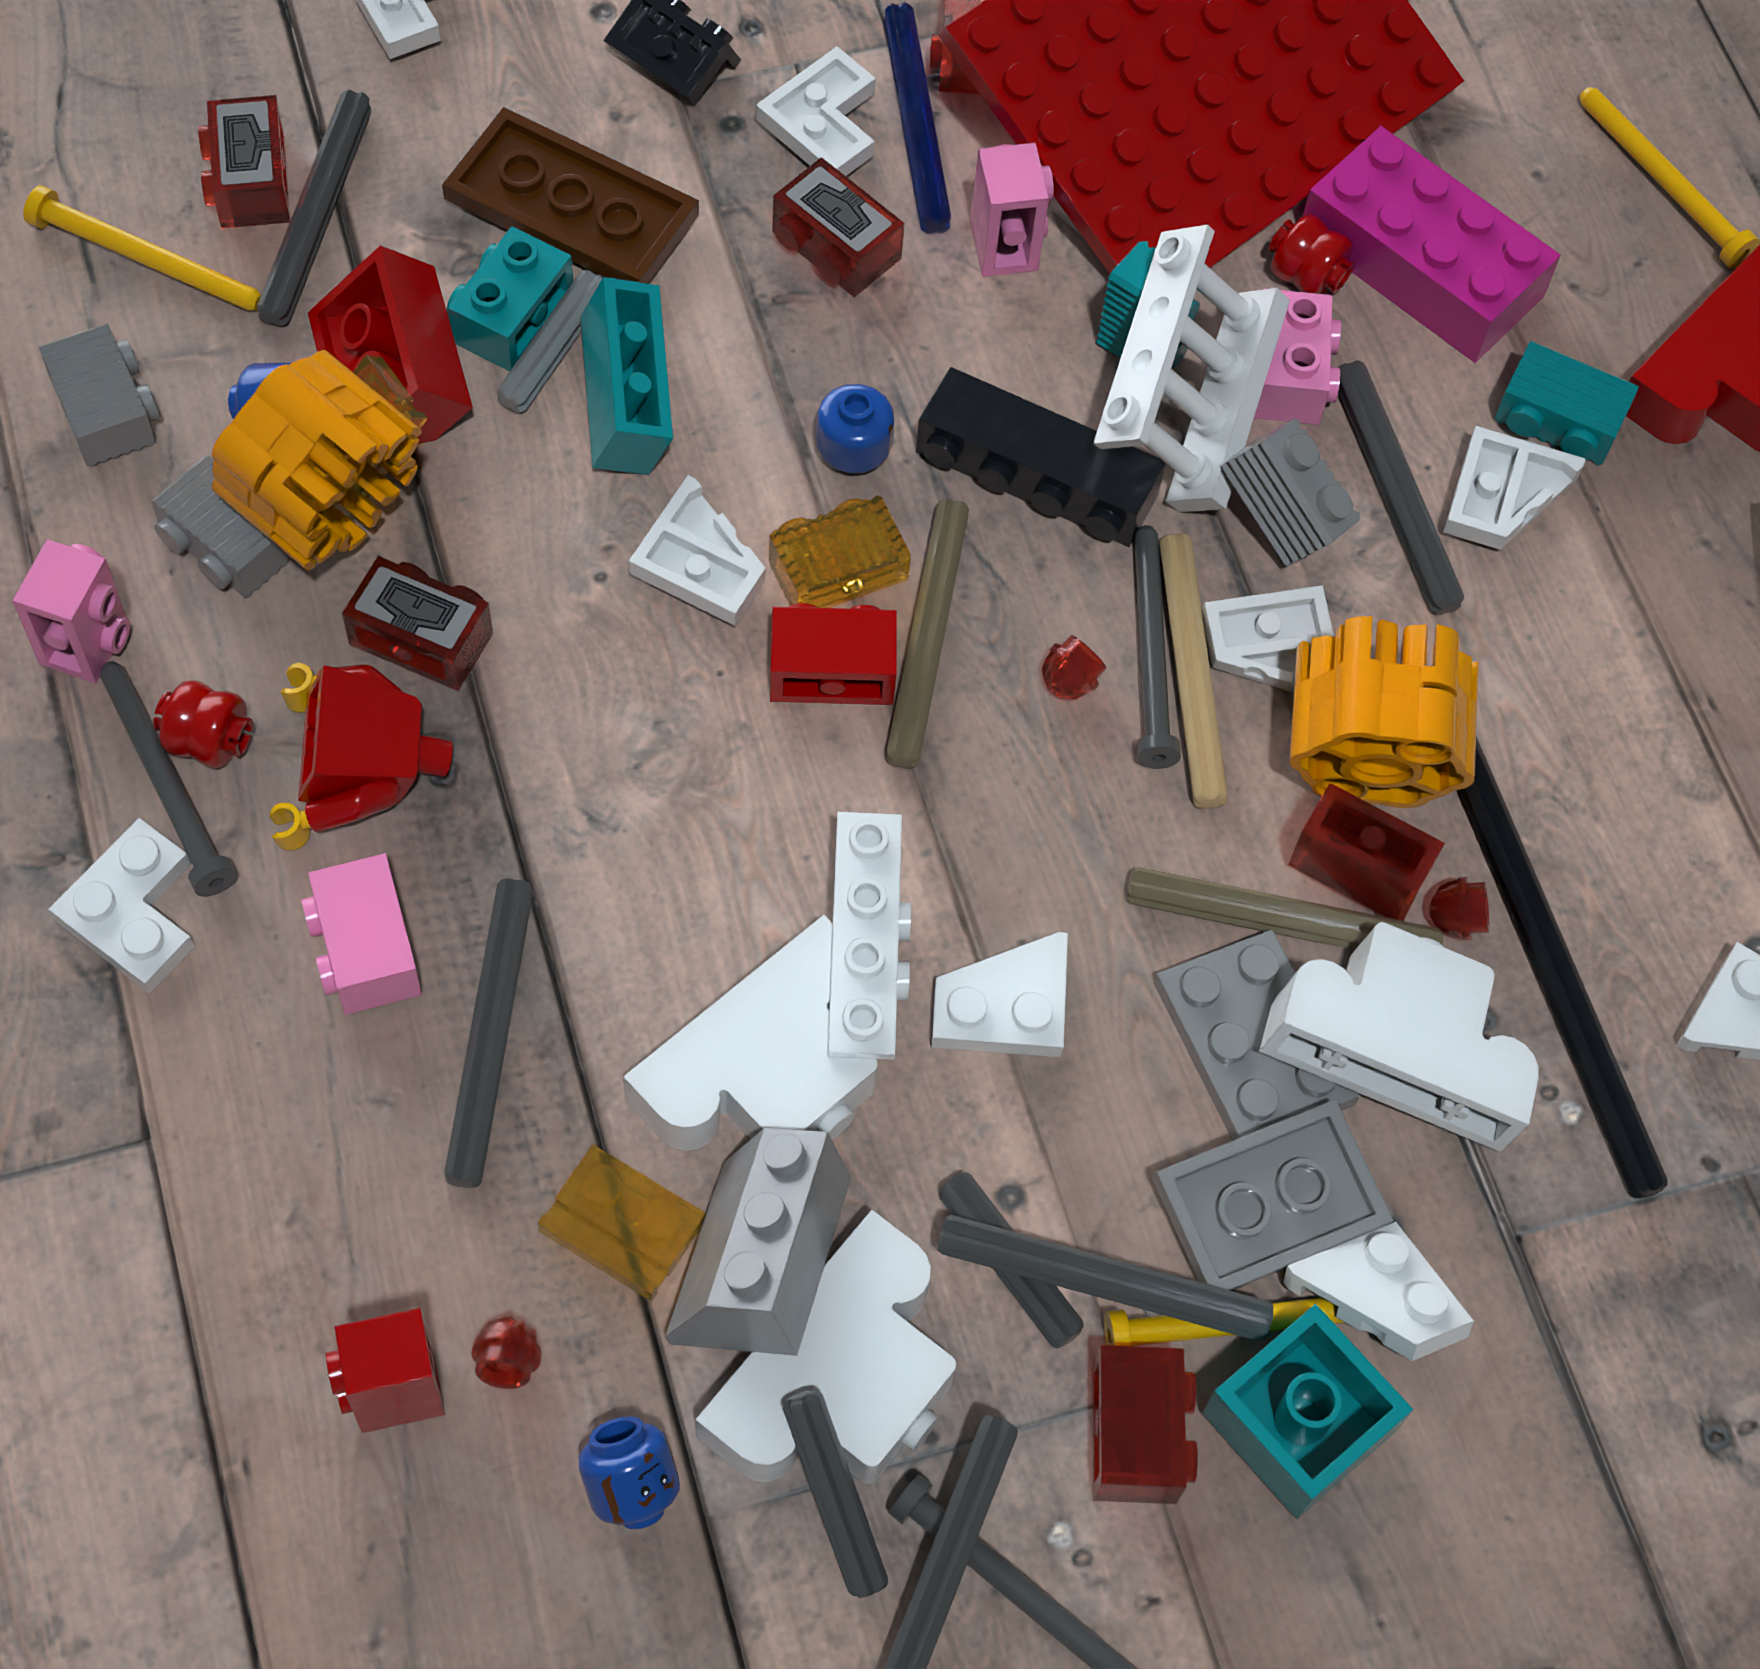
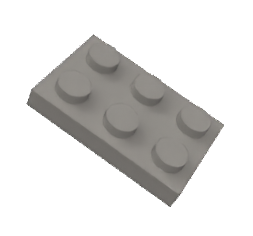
M1272 929L1156 974L1153 983L1232 1141L1334 1099L1337 1100L1341 1111L1355 1106L1360 1097L1359 1093L1259 1052L1271 1005L1276 996L1295 974Z
M1336 1099L1159 1170L1152 1176V1180L1198 1281L1229 1291H1234L1286 1269L1292 1263L1393 1222Z

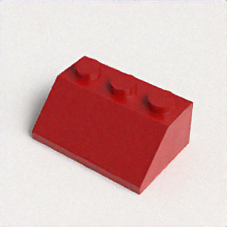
M380 245L308 312L317 352L321 350L328 351L422 430V434L417 437L419 439L418 444L435 441L473 408L436 270L433 265Z

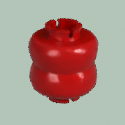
M1312 214L1304 215L1295 224L1290 219L1286 220L1283 227L1281 226L1274 235L1268 251L1275 253L1271 262L1273 274L1283 281L1294 284L1300 292L1325 294L1330 289L1335 295L1345 285L1356 264L1353 261H1349L1353 249L1351 240L1340 232L1329 230L1317 216Z
M197 680L184 681L175 688L173 693L170 691L164 693L155 709V714L163 715L162 718L157 716L153 718V726L155 730L159 731L162 748L172 756L192 757L208 768L223 767L233 756H242L251 740L252 735L244 733V730L253 731V720L247 717L246 703L242 697L234 692L214 691L208 685Z

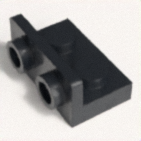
M631 0L603 41L612 50L695 105L724 62L734 69L740 63V57L729 45L733 40V36L709 18H706L701 25L687 16L691 9L683 1Z

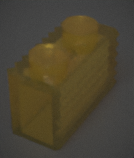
M876 495L871 500L849 499L839 504L826 516L820 514L816 519H806L803 517L791 519L769 535V564L774 571L780 588L784 592L785 598L788 600L789 606L796 603H809L818 608H829L906 581L909 578L911 553L882 496Z

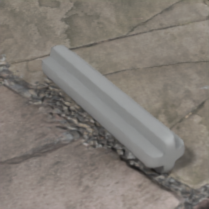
M584 270L577 275L497 388L498 401L504 408H510L515 413H522L529 407L582 331L581 314L603 278L601 275H595L590 270Z

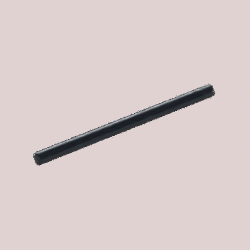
M1476 736L1474 783L1467 788L1460 789L1459 792L1629 1192L1636 1199L1656 1195L1668 1185L1667 1176Z

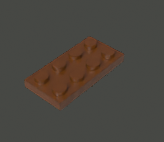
M505 107L500 110L442 184L444 199L507 230L513 226L571 255L572 262L603 277L646 284L651 281L699 216V200Z

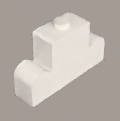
M825 915L821 916L623 1076L625 1101L658 1137L670 1147L689 1151L700 1149L709 1144L718 1132L721 1122L720 1115L722 1114L728 1115L750 1140L764 1128L828 1132L833 1140L854 1119L855 1114L852 1111L874 1093L878 1066L876 1059L828 1057L833 923Z
M1384 922L1378 923L1351 954L1347 970L1332 961L1323 959L1311 960L1299 968L1271 1005L1259 1052L1499 1152L1529 1125L1539 1079V1066L1534 1054L1525 1044L1513 1037L1504 1035L1493 1036L1489 1040L1485 1039L1482 1035L1495 978L1494 971L1485 964L1444 948L1433 939L1418 937Z
M871 1210L824 1266L798 1355L752 1352L696 1418V1438L741 1475L753 1481L771 1482L780 1479L792 1469L798 1458V1450L783 1411V1403L793 1395L813 1390L823 1394L850 1472L865 1484L876 1482L905 1445L912 1451L917 1450L939 1420V1417L932 1411L951 1388L956 1368V1361L949 1353L907 1322L921 1311L926 1301L931 1266L926 1253L918 1244L875 1211Z

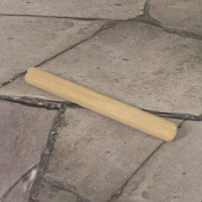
M1186 533L1167 534L1160 539L1159 551L1193 803L1200 809L1219 808L1226 804L1227 786L1192 538Z

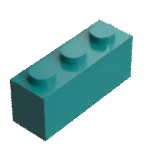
M603 277L581 314L592 468L649 475L673 440L660 286Z

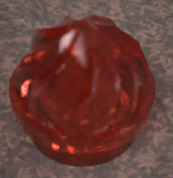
M1070 635L1062 645L1054 643L1049 648L1050 652L1042 666V674L1046 687L1051 694L1061 698L1076 700L1085 696L1090 691L1096 690L1100 685L1097 678L1107 668L1093 650L1073 635Z
M1467 876L1458 877L1457 880L1449 881L1438 888L1429 905V916L1435 926L1443 931L1444 935L1462 938L1466 941L1472 940L1475 933L1490 932L1489 904L1485 881L1469 883Z
M507 1316L490 1321L485 1325L473 1342L471 1355L476 1363L475 1373L481 1381L496 1388L516 1389L525 1386L530 1381L531 1373L540 1366L542 1351L537 1344L536 1330L526 1326L523 1320H516L512 1316Z

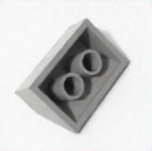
M764 1128L723 1163L665 1336L670 1345L798 1355L851 1180V1176L828 1132Z

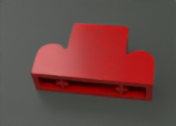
M1760 245L1631 376L1629 382L1638 385L1639 388L1626 417L1655 438L1671 444L1687 443L1697 436L1708 416L1751 448L1760 452Z

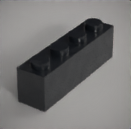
M953 367L949 368L919 418L916 453L925 456L932 464L940 468H952L979 480L983 486L994 492H1006L1032 504L1043 514L1062 517L1086 528L1099 539L1113 540L1129 548L1137 530L1142 526L1159 495L1166 463L1160 458L1133 446L1100 449L1093 444L1097 433L1096 430Z

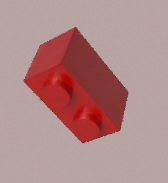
M796 603L788 607L772 606L770 702L894 704L897 676V610H884L872 605H857L850 609L818 608L809 603Z
M421 1308L334 1326L338 1350L326 1352L327 1370L332 1393L338 1397L342 1414L353 1412L362 1433L445 1415L434 1350Z

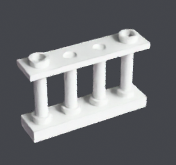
M1209 225L1161 232L1093 443L1100 449L1142 445L1148 448L1175 470L1166 502L1179 512L1226 509L1233 485L1220 465L1246 445L1290 299L1278 288L1237 293L1205 264L1215 232ZM1196 289L1224 313L1216 340L1188 316ZM1179 342L1184 344L1208 365L1200 393L1171 369ZM1163 394L1192 418L1184 445H1181L1154 422Z

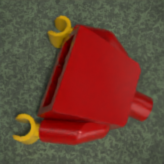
M299 662L292 664L287 669L286 676L291 686L296 688H283L280 693L290 710L298 713L305 712L298 801L307 803L305 810L299 811L290 803H278L271 809L269 817L274 824L282 825L294 821L289 830L272 835L271 838L280 848L284 850L301 848L310 837V828L319 833L391 808L394 804L402 801L415 782L417 772L439 777L447 775L452 760V741L420 735L421 702L416 696L402 692L397 685L373 666L365 664L342 667L323 665L317 675H313L310 667L306 664Z

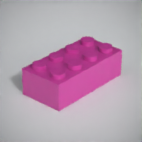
M1382 126L1374 131L1310 189L1303 216L1307 214L1317 216L1329 230L1340 232L1351 240L1353 249L1349 261L1356 263L1353 274L1474 363L1486 354L1545 296L1561 257V254Z

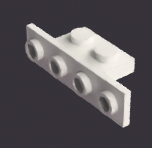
M837 812L828 1057L895 1060L897 1001H908L910 962L898 961V941H910L911 903L900 902L901 814Z

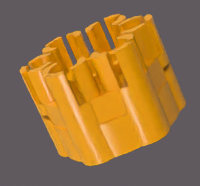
M321 350L310 357L299 359L289 365L279 366L261 382L255 393L241 408L233 421L223 430L212 449V458L214 459L212 491L304 569L312 570L317 562L319 564L323 563L336 549L340 552H346L347 549L352 551L369 535L337 508L338 504L344 506L369 528L375 527L382 514V511L353 487L355 482L383 506H388L400 495V489L370 465L372 462L382 466L403 485L408 486L418 469L417 462L411 455L419 442L417 437L422 434V430L328 351Z
M1357 616L1346 619L1345 625L1340 624L1336 629V637L1320 636L1312 638V644L1304 640L1298 644L1289 763L1311 785V789L1316 795L1332 800L1335 791L1360 803L1412 808L1422 806L1430 800L1443 797L1455 790L1467 788L1474 783L1479 663L1478 661L1472 662L1471 656L1459 651L1457 631L1444 625H1436L1432 666H1427L1428 627L1426 624L1409 625L1403 629L1401 664H1397L1398 625L1384 619L1377 622L1375 659L1370 658L1373 616Z

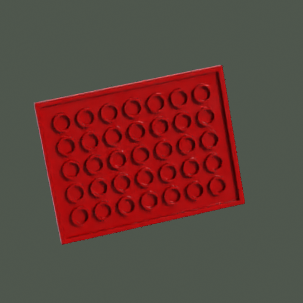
M985 0L947 25L938 35L1015 144L1036 143L1041 166H1049L1052 172L1054 198L1109 274L1138 242L1148 241L1149 248L1157 247L1161 232L1209 225L1215 231L1205 260V264L1211 268L1308 197L1312 187L1380 126L1394 134L1464 82V79L1408 0Z

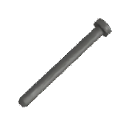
M1144 525L1139 527L1134 536L1145 737L1137 742L1136 749L1137 761L1140 765L1152 769H1163L1171 767L1180 761L1181 750L1179 739L1170 735L1158 533L1152 526Z
M114 661L105 663L101 667L100 678L194 867L188 875L194 892L198 896L208 897L225 891L237 879V872L231 860L225 856H217L165 750L160 744L158 735L124 667Z
M918 1474L902 1492L888 1513L902 1525L910 1517L935 1538L946 1510L928 1496L933 1485ZM979 1537L977 1538L967 1565L1091 1669H1137Z

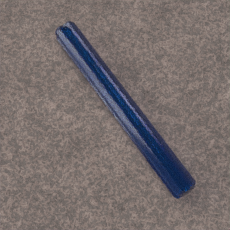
M907 2L899 5L891 3L884 10V25L920 228L927 234L935 232L944 233L951 226L950 220L952 215L914 9Z

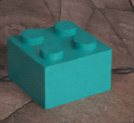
M1314 1304L1215 1389L1202 1414L1298 1520L1389 1439L1414 1409L1317 1304Z

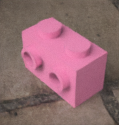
M1036 143L1002 144L991 148L978 149L970 225L982 277L1038 271L1043 237H1047L1048 202L1053 200L1054 187L1050 167L1041 166Z
M1280 290L1290 299L1254 418L1286 422L1297 419L1301 423L1319 425L1326 402L1335 403L1338 396L1340 368L1331 367V355H1337L1339 349L1341 320L1332 319V295Z
M47 539L12 602L39 665L96 684L100 677L101 667L109 661L112 653H120L125 646L130 630L129 620L126 617L106 558H103L94 549L82 544L67 546Z
M386 853L308 872L314 896L301 899L310 936L324 935L328 954L316 957V962L325 996L338 993L344 1014L348 1015L422 995Z

